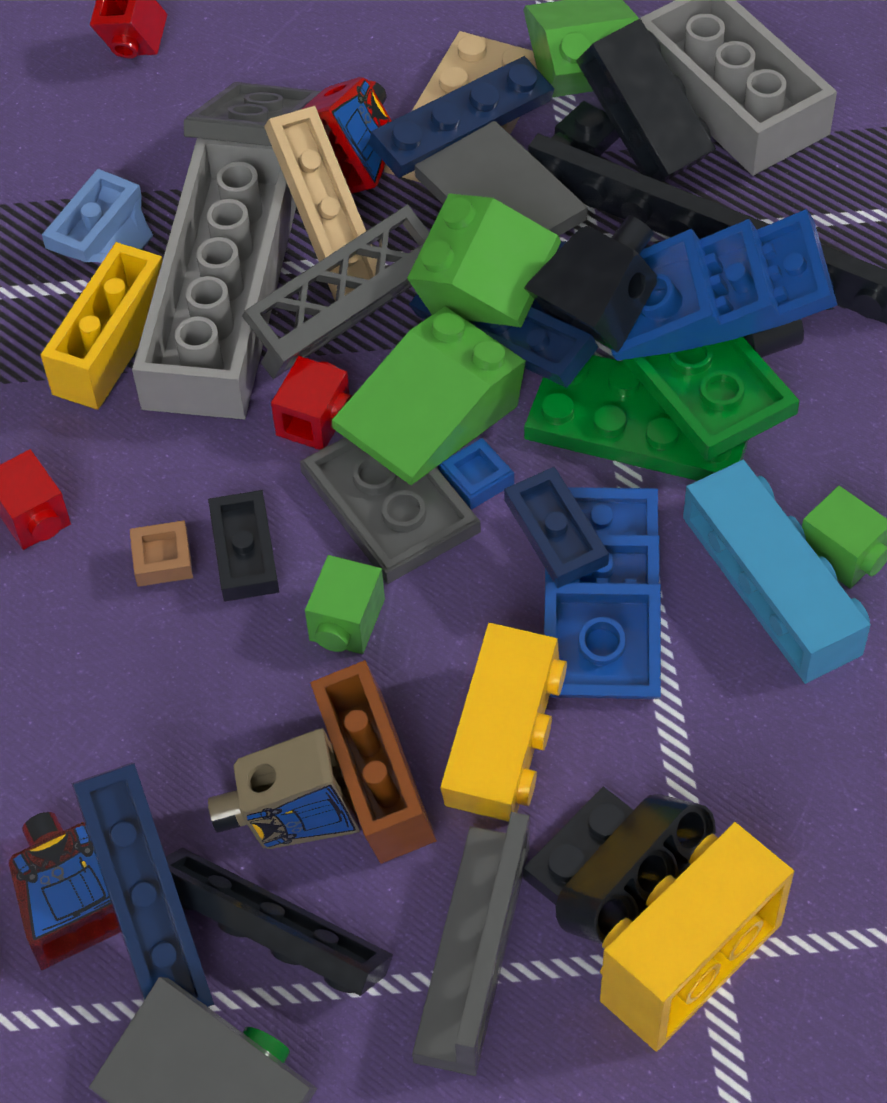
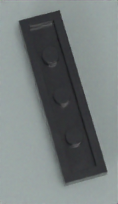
M183 847L165 856L182 908L185 910H195L213 919L224 932L236 937H247L269 948L271 954L276 959L291 965H301L323 976L329 986L341 992L356 993L361 996L386 976L393 957L392 953Z

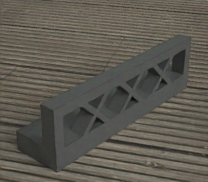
M408 204L244 311L242 317L268 350L261 364L273 380L289 370L298 356L308 357L412 287L407 277L430 232ZM403 224L419 245L410 253L387 249L389 232ZM380 239L379 247L371 245L372 243ZM354 255L376 258L375 276L369 280L348 276L349 258ZM386 261L395 262L385 269ZM340 265L339 273L330 272ZM314 281L337 285L335 302L328 307L306 302L308 285ZM345 287L354 289L345 295ZM299 292L298 300L288 299ZM273 308L296 312L294 330L280 339L262 317V315ZM304 314L313 315L312 318L303 323Z
M511 812L506 833L469 827L412 1052L413 1063L476 1076L523 878V867L526 865L528 857L530 815Z

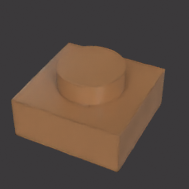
M185 520L129 529L137 587L193 578Z

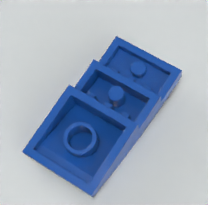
M805 209L758 230L750 219H747L702 239H699L695 232L689 229L643 249L640 256L657 275V284L618 353L611 349L612 356L618 361L674 353L721 343L782 326L837 306L816 225L809 211Z
M568 487L608 551L609 562L607 566L559 588L556 587L545 569L544 635L558 638L559 660L567 661L561 693L559 696L550 694L549 697L660 699L661 584H659L658 488Z

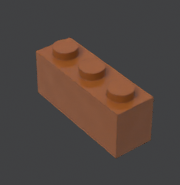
M366 660L310 682L364 836L380 864L436 842L437 839L383 695Z

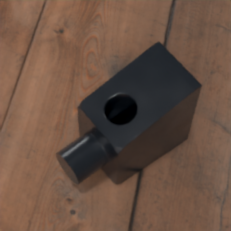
M631 215L626 217L612 238L589 226L582 227L535 274L524 289L549 315L591 334L594 340L618 353L657 284V275L640 256V253L654 233L646 224Z

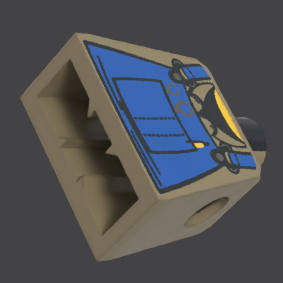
M323 728L238 758L233 765L237 790L208 798L210 818L217 833L248 825L262 848L273 849L360 832L357 813L335 751Z

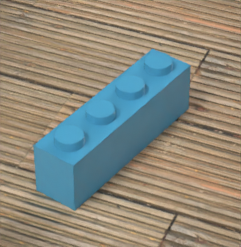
M743 459L686 486L683 519L804 684L863 655L871 625L866 609L856 598L851 599L837 581V576L831 563L823 556L818 557L806 541L800 523L795 517L787 516L775 501L772 488L764 477L756 476Z

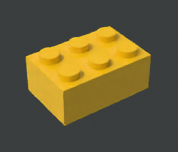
M736 822L719 838L715 834L708 835L692 853L689 859L691 865L677 879L669 875L659 882L646 901L648 907L633 922L629 918H624L617 923L602 944L604 954L603 966L600 970L602 975L600 1002L656 1052L782 925L794 870Z

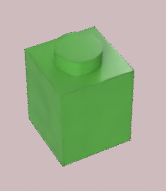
M841 486L836 487L803 519L802 529L806 541L818 557L823 556L831 563L837 580L851 589L865 574L871 577L876 575L887 562V518Z
M328 555L305 608L309 641L317 642L323 648L334 652L348 650L364 654L385 601L382 568Z

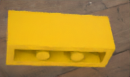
M115 242L40 354L52 395L99 410L139 347L162 265V256Z
M488 622L440 786L445 806L509 822L511 812L517 813L519 804L524 806L530 805L537 778V771L530 770V764L534 750L544 751L547 745L552 716L545 714L550 694L560 695L567 669V661L559 660L558 638Z

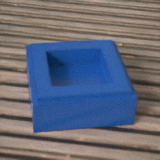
M483 438L450 456L438 465L440 473L471 510L514 484V472Z

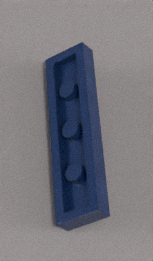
M523 56L371 131L369 145L391 171L400 178L414 171L417 163L489 123L496 121L500 126H503L550 102L555 88Z
M416 294L409 305L418 317L425 320L432 314L419 295ZM532 307L521 328L467 320L526 361V369L565 388L571 384L599 347L591 334Z
M131 762L71 783L143 1001L158 978L165 977L175 982L207 1007L214 1005L135 763Z

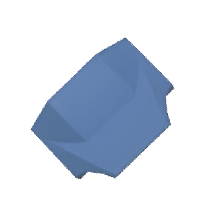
M97 169L42 234L45 248L84 262L99 263L103 262L115 242L143 250L152 239L153 233L147 225L141 210L142 195L140 185Z

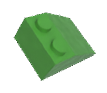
M444 306L412 328L332 419L331 428L405 482L413 485L518 406L526 361Z

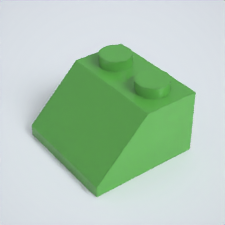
M561 0L526 5L523 9L537 70L555 88L552 97L592 92L593 90L576 60L594 42L638 20V16L623 0Z
M449 193L407 279L432 315L446 306L465 320L521 328L534 301V298L524 287L556 254L561 240L557 234L494 198Z

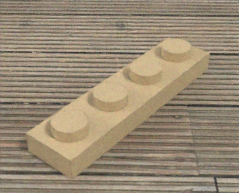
M312 106L270 118L264 128L320 262L366 232V229L316 107ZM361 255L352 256L349 258L347 275L367 280L371 279L376 273L377 259ZM340 265L330 272L339 273ZM328 283L335 300L337 285ZM345 287V295L354 289Z

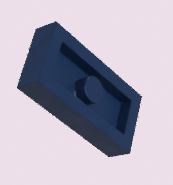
M555 466L504 489V501L557 588L608 565V551Z

